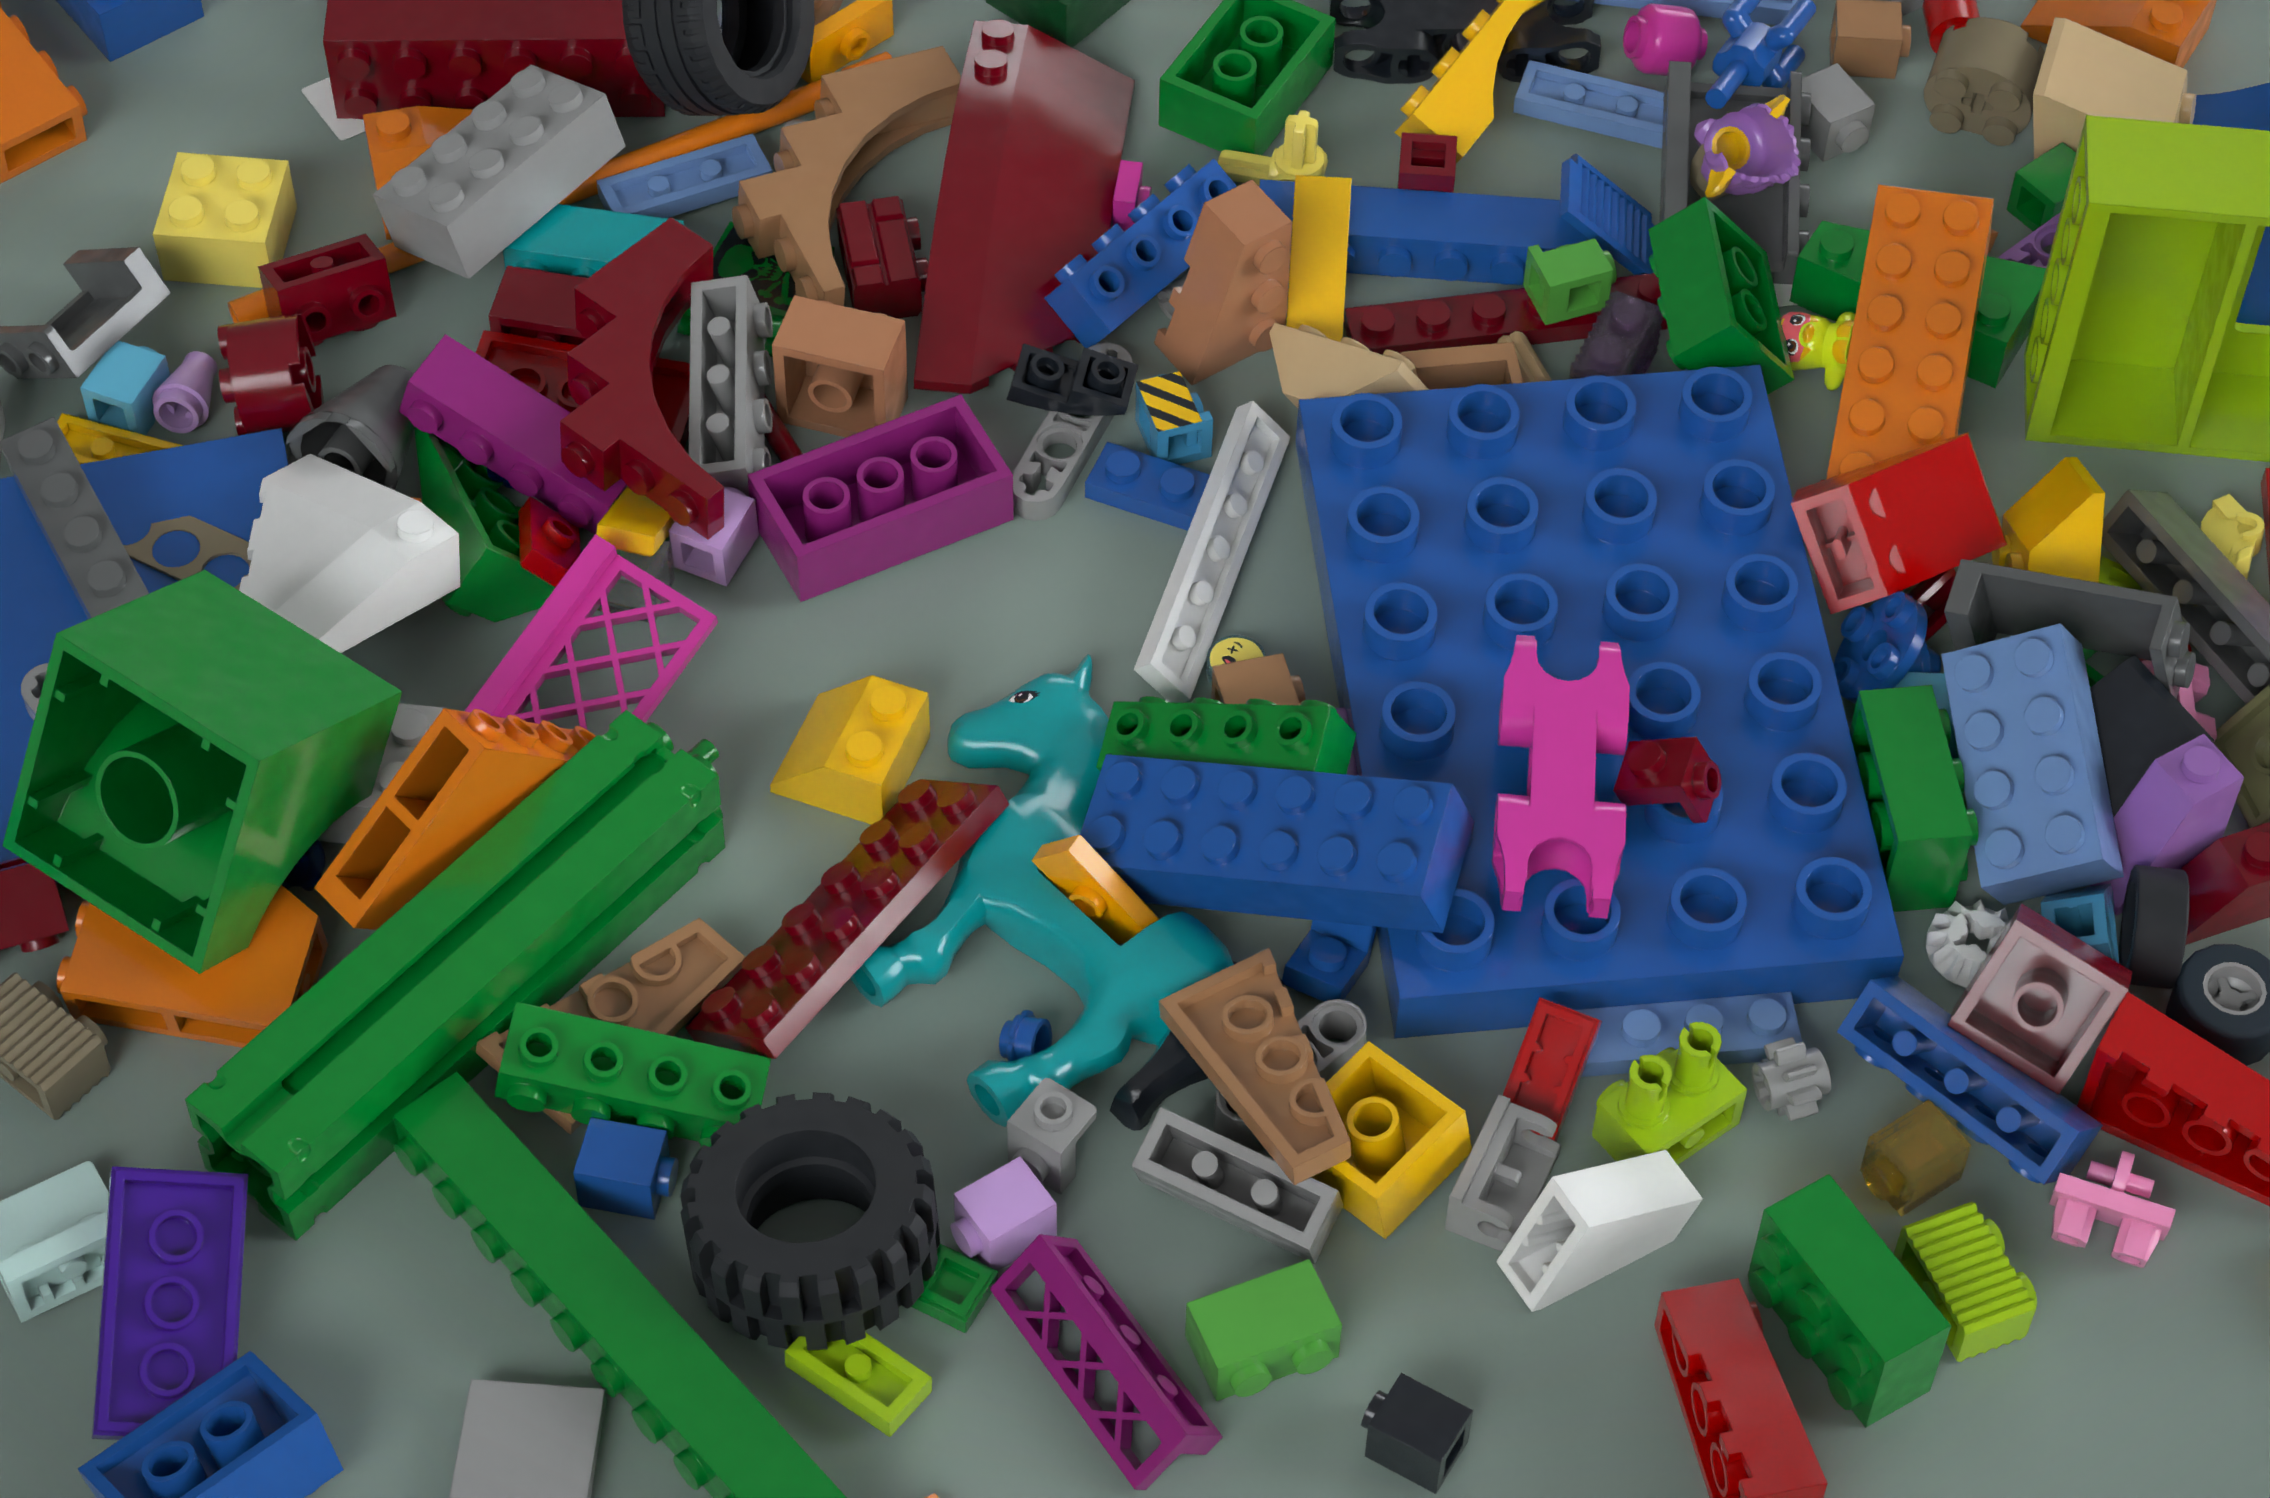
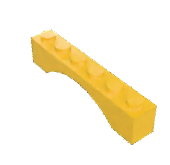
M1496 0L1499 4L1490 15L1482 9L1462 32V35L1469 40L1463 49L1458 52L1454 47H1451L1431 70V73L1438 78L1429 90L1421 84L1400 108L1407 117L1394 133L1400 138L1402 132L1457 136V164L1494 119L1493 88L1496 68L1507 36L1522 14L1545 0Z

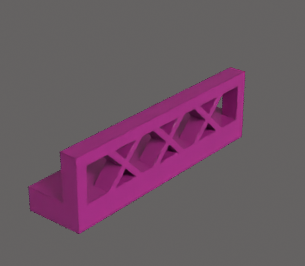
M1039 1234L990 1287L993 1295L1134 1490H1146L1180 1454L1206 1455L1223 1438L1077 1239ZM1035 1270L1045 1282L1043 1311H1030L1016 1291ZM1061 1305H1062V1307L1065 1309L1066 1312H1060V1310H1061ZM1037 1319H1043L1042 1326ZM1060 1320L1073 1321L1081 1331L1080 1361H1067L1058 1349ZM1097 1354L1103 1362H1097ZM1072 1368L1079 1369V1376ZM1096 1370H1109L1118 1382L1116 1412L1103 1411L1094 1399ZM1134 1405L1140 1413H1133ZM1110 1419H1116L1115 1426L1112 1424ZM1133 1420L1147 1421L1162 1442L1143 1463L1139 1461L1131 1450Z

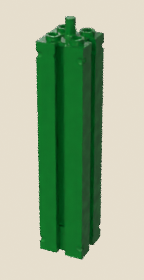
M625 710L609 724L607 733L593 738L219 1068L213 1081L202 1083L185 1098L192 1126L203 1135L197 1143L205 1169L209 1172L248 1174L247 1195L257 1202L259 1212L297 1241L315 1224V1218L320 1213H327L395 1151L393 1145L399 1140L393 1118L394 1113L456 1071L469 1083L489 1065L476 1053L477 1042L496 1031L498 1034H501L509 1029L515 1002L538 1007L546 1003L549 1006L555 1004L698 873V868L702 863H709L725 848L723 813L719 807L721 805L719 776L712 766V763L719 757L716 747L707 739H702L688 752L680 749L674 754L671 752L674 748L671 738L659 725L653 722L646 724L631 712Z

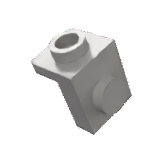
M1050 1078L1043 1079L1007 1121L1008 1162L1021 1156L1041 1183L1061 1195L1076 1177V1142L1095 1121L1096 1107Z

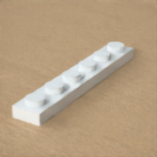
M1254 401L1243 404L1235 410L1134 667V671L1169 702L1183 703L1189 701L1192 697L1291 437Z

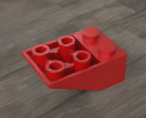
M1968 432L1797 489L1791 502L1830 614L1887 597L1959 566L1961 559L1971 561L2007 545Z

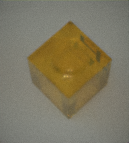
M1928 1099L1869 1136L1860 1171L1870 1191L1880 1200H1887L1902 1217L1961 1179L1972 1145Z

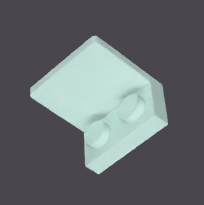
M91 1161L83 1162L0 1201V1282L21 1323L102 1285L109 1192Z

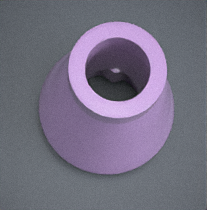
M199 351L188 353L181 365L155 390L152 397L153 413L159 424L167 430L175 433H189L206 422L209 414L213 380L218 369L215 360L211 356Z

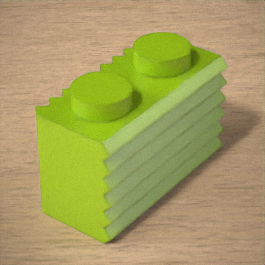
M1972 1201L1903 1226L1894 1251L1897 1259L1951 1324L1946 1344L1958 1362H1962L1968 1357L1974 1358L1979 1353H1986L1991 1348L1997 1349L2003 1344L2009 1345L2015 1339L2021 1340L2028 1333L2037 1307V1296L2032 1282L2025 1273H2016L2015 1267L2010 1266L2008 1256L2004 1255V1239L1997 1224L1990 1218L1983 1219V1214L1978 1212L1976 1203Z

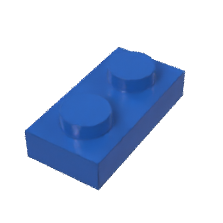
M1107 442L1085 481V498L1188 531L1210 474Z

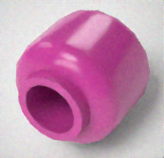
M1648 4L1642 7L1636 15L1629 18L1623 35V48L1626 57L1631 59L1638 71L1652 75L1667 76L1669 61L1692 62V70L1696 61L1704 57L1708 45L1707 32L1704 28H1701L1697 14L1694 10L1683 6Z

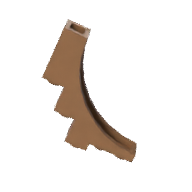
M939 46L822 75L820 99L816 100L814 104L816 119L782 127L780 130V152L774 154L776 172L739 181L738 205L732 208L733 224L739 238L748 239L758 259L775 255L781 271L790 272L795 282L797 296L824 300L844 306L845 284L833 258L830 241V230L836 218V208L843 202L860 178L890 152L925 133L951 125L961 75L945 48Z

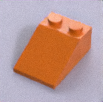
M2038 0L2020 27L2029 33L2028 37L2047 44L2055 17L2067 18L2184 68L2209 29L2217 0Z

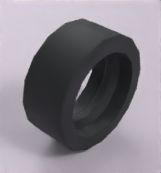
M2135 865L2130 873L2123 904L2119 942V964L2132 971L2130 985L2172 989L2179 977L2185 952L2189 917L2188 875L2184 870Z

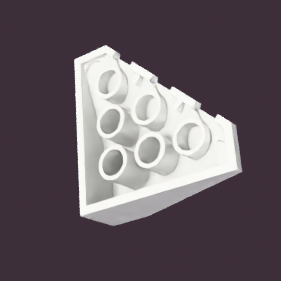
M308 454L262 479L259 492L260 503H263L261 516L253 521L247 550L248 560H251L248 576L241 579L239 591L336 651L342 653L460 587L459 533L420 501L312 454Z

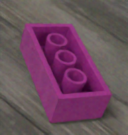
M961 394L747 475L749 497L755 499L759 534L800 602L1014 520L1013 474Z

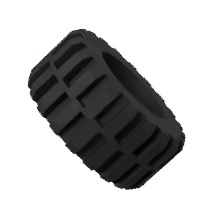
M813 1092L812 1099L796 1100L795 1094L776 1097V1105L764 1109L758 1103L740 1113L741 1121L735 1125L727 1121L710 1136L712 1147L703 1145L690 1163L691 1173L683 1180L680 1194L683 1208L680 1214L694 1283L699 1295L707 1298L708 1308L720 1321L726 1323L733 1321L734 1331L755 1341L760 1335L766 1336L768 1345L788 1349L799 1336L806 1338L807 1350L828 1349L827 1342L844 1339L846 1345L864 1339L866 1338L865 1331L874 1326H877L881 1331L899 1318L898 1308L901 1305L907 1309L914 1305L924 1292L923 1280H929L935 1271L938 1262L937 1248L940 1245V1227L930 1161L924 1157L923 1146L916 1136L906 1129L902 1130L900 1120L882 1109L874 1114L871 1112L870 1103L848 1096L846 1102L835 1101L832 1093ZM805 1200H839L854 1205L865 1212L855 1224L833 1237L815 1242H785L773 1239L757 1231L762 1223L775 1212Z

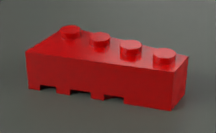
M2127 992L2097 1047L2077 1107L2103 1125L2101 1130L2270 1207V1080Z

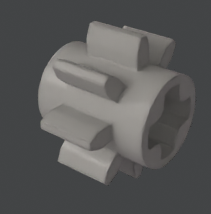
M1793 1037L1764 1045L1767 1058L1760 1060L1761 1063L1755 1064L1752 1067V1082L1762 1107L1766 1111L1777 1109L1778 1115H1787L1789 1121L1819 1113L1816 1100L1823 1099L1822 1095L1828 1094L1831 1090L1830 1072L1820 1050L1816 1047L1806 1049L1804 1042L1796 1043Z

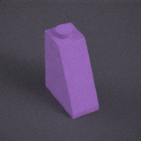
M2205 734L2155 759L2114 816L2124 877L2089 886L2111 883L2116 916L2123 912L2128 880L2135 865L2181 869L2224 835L2244 776Z

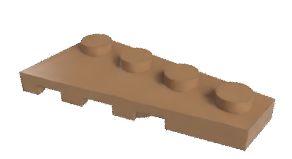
M698 918L633 954L630 962L605 976L599 973L581 983L579 990L551 1006L546 1003L540 1007L674 1036L701 1010L703 1002L712 993L723 988L742 968L745 956L701 918ZM509 1029L501 1034H498L496 1031L477 1042L476 1054L498 1073ZM546 1108L543 1110L544 1113L570 1135L582 1124L573 1119L569 1113Z
M1270 948L1159 1000L1160 1018L1294 1185L1351 1158L1350 1138L1326 1081L1320 1077L1317 1070L1313 1050L1306 1034H1302L1294 1015V1005L1286 986H1282L1278 977L1276 962Z

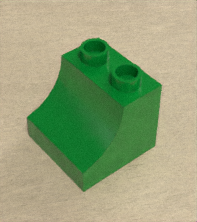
M203 570L56 633L2 846L200 974L249 947L271 900L305 852L344 813L372 795L402 691L215 575Z

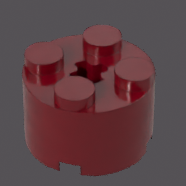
M301 313L294 315L284 314L218 326L217 334L221 354L224 360H228L229 366L228 368L219 369V383L225 403L236 402L234 420L238 436L282 428L283 433L291 432L300 419L324 404L321 376L315 375L311 357L316 356L313 339L308 324Z

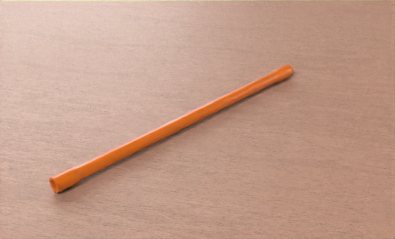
M883 52L844 67L841 71L891 59L892 56L888 52ZM821 79L791 90L778 105L763 113L726 115L610 159L558 204L571 205L597 195L596 180L753 133L754 135L814 112L815 101L820 99ZM393 242L378 248L386 258L388 274L424 261L422 258L396 248ZM263 289L228 302V309L234 323L269 317Z

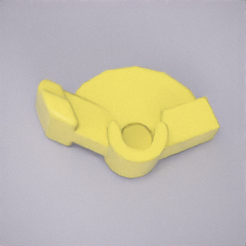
M2230 494L2213 500L2212 508L2201 521L2200 529L2248 580L2252 558L2261 550L2264 521L2257 514L2247 512Z

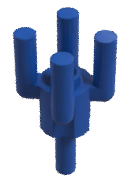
M1734 0L1722 17V22L1730 37L1717 52L1712 63V69L1719 78L1705 96L1706 102L1710 107L1714 109L1723 108L1740 85L1756 87L1762 85L1763 87L1783 88L1789 80L1790 71L1795 72L1805 59L1804 50L1798 45L1791 44L1816 12V6L1812 0H1798L1781 23L1773 27H1769L1761 22H1754L1750 18L1751 13L1762 0Z

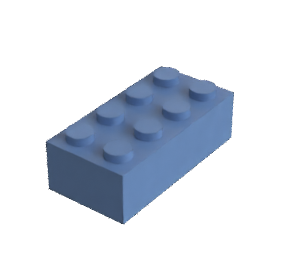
M2059 623L1941 654L1957 750L1964 770V791L1967 808H1972L1975 811L1978 822V842L1974 846L1981 888L2003 905L2124 877L2082 644Z

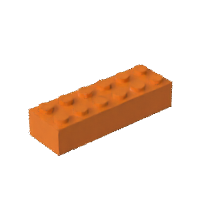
M1878 184L1826 480L1958 435L1991 236L1993 198Z

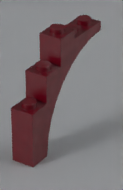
M671 217L574 288L576 329L586 340L567 353L569 395L572 396L579 407L560 420L561 462L565 464L572 474L579 478H586L604 492L622 479L634 493L646 496L666 510L675 522L682 526H689L708 540L724 527V486L695 463L670 432L656 402L652 380L653 371L665 340L683 314L691 307V283L713 280V245Z

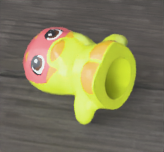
M1788 312L1781 317V325L1786 338L1792 370L1824 368L1825 387L1829 391L1839 388L1845 376L1855 313L1844 312L1835 323L1830 322L1824 317L1804 312Z

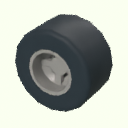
M2214 944L2195 951L2182 964L2179 977L2168 1001L2166 1016L2246 1066L2261 1061L2270 1052V960L2256 950L2237 944Z

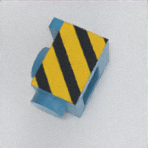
M1181 372L1161 374L1153 378L1136 381L1135 420L1150 455L1179 465L1212 457L1213 417L1210 411L1204 412L1198 393H1189Z

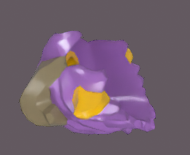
M1782 94L1765 104L1754 103L1742 108L1740 111H1727L1720 119L1710 118L1696 125L1694 136L1699 148L1691 160L1690 183L1702 198L1706 197L1709 201H1713L1728 194H1754L1763 191L1767 187H1772L1774 183L1784 184L1791 177L1798 176V166L1801 164V160L1797 156L1799 151L1796 147L1797 139L1794 136V126L1788 124L1789 119L1783 116L1790 101L1788 97Z

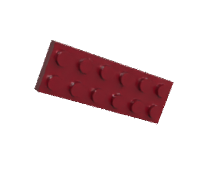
M918 779L907 785L899 793L898 802L886 815L862 832L859 838L860 842L841 862L833 865L823 874L821 884L802 904L795 906L785 914L781 927L766 943L751 951L744 958L742 968L723 988L712 993L703 1002L702 1011L686 1027L692 1039L696 1042L776 1059L1010 805L999 786Z

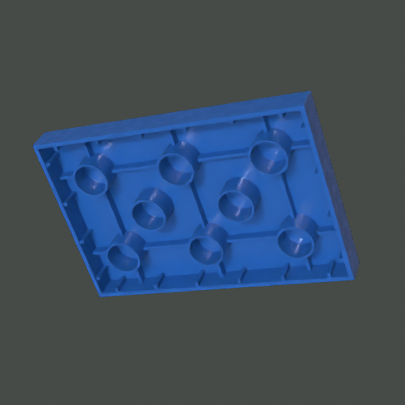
M1760 365L1725 368L1706 367L1698 370L1619 376L1595 375L1579 379L1499 385L1477 384L1459 388L1380 394L1359 393L1351 396L1299 400L1295 444L1339 708L1345 707L1349 726L1356 733L1353 751L1357 775L1453 783L1474 820L1443 933L1377 927L1376 929L1395 1039L1528 1027L1539 997L1572 1010L1791 992L1793 1003L1800 1004L1858 999L1870 979L1899 975L1904 952L1802 534L1791 506L1793 497ZM1517 635L1535 636V640H1537L1538 663L1546 673L1554 678L1565 681L1580 680L1589 676L1596 669L1600 641L1619 643L1624 672L1630 685L1629 722L1625 753L1629 741L1697 736L1710 759L1717 764L1720 770L1721 790L1718 797L1713 801L1706 823H1693L1680 802L1626 806L1625 847L1620 863V873L1613 887L1607 919L1589 917L1586 912L1585 888L1578 878L1569 872L1558 869L1542 870L1529 878L1524 886L1521 912L1507 911L1501 908L1498 881L1492 865L1497 794L1527 796L1529 748L1498 745L1499 707L1504 675L1514 653ZM1596 753L1595 801L1621 803L1613 789L1625 754Z

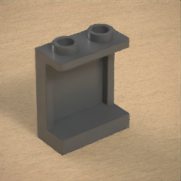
M139 247L78 250L63 265L82 292L45 325L0 326V366L17 379L78 378L171 293Z

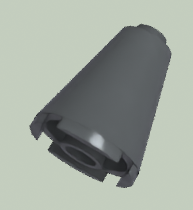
M397 365L381 366L304 416L296 423L287 436L286 445L290 443L291 452L288 464L308 454H312L395 490L414 435L415 426L406 416L399 412L407 383L413 376V373Z

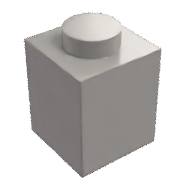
M1836 63L1803 77L1802 92L1811 93V112L1808 126H1801V138H1810V148L1822 162L1843 153H1851L1859 149L1863 144L1868 143L1875 103L1839 64Z

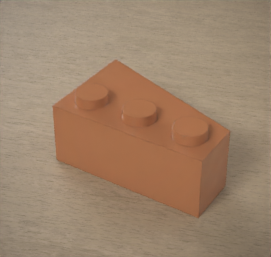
M1253 180L1245 182L1204 203L1184 257L1185 262L1190 266L1183 288L1181 286L1173 288L1168 301L1175 308L1168 329H1158L1154 344L1191 385L1257 352H1264L1273 348L1269 332L1274 323L1286 326L1292 221Z

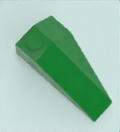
M414 427L422 502L459 533L460 587L441 597L442 601L459 615L469 617L471 614H475L494 623L541 608L556 587L522 568L520 565L518 511L521 507L515 506L507 497L497 492L503 482L495 472L484 465H477L468 461L457 448L435 434L425 433Z

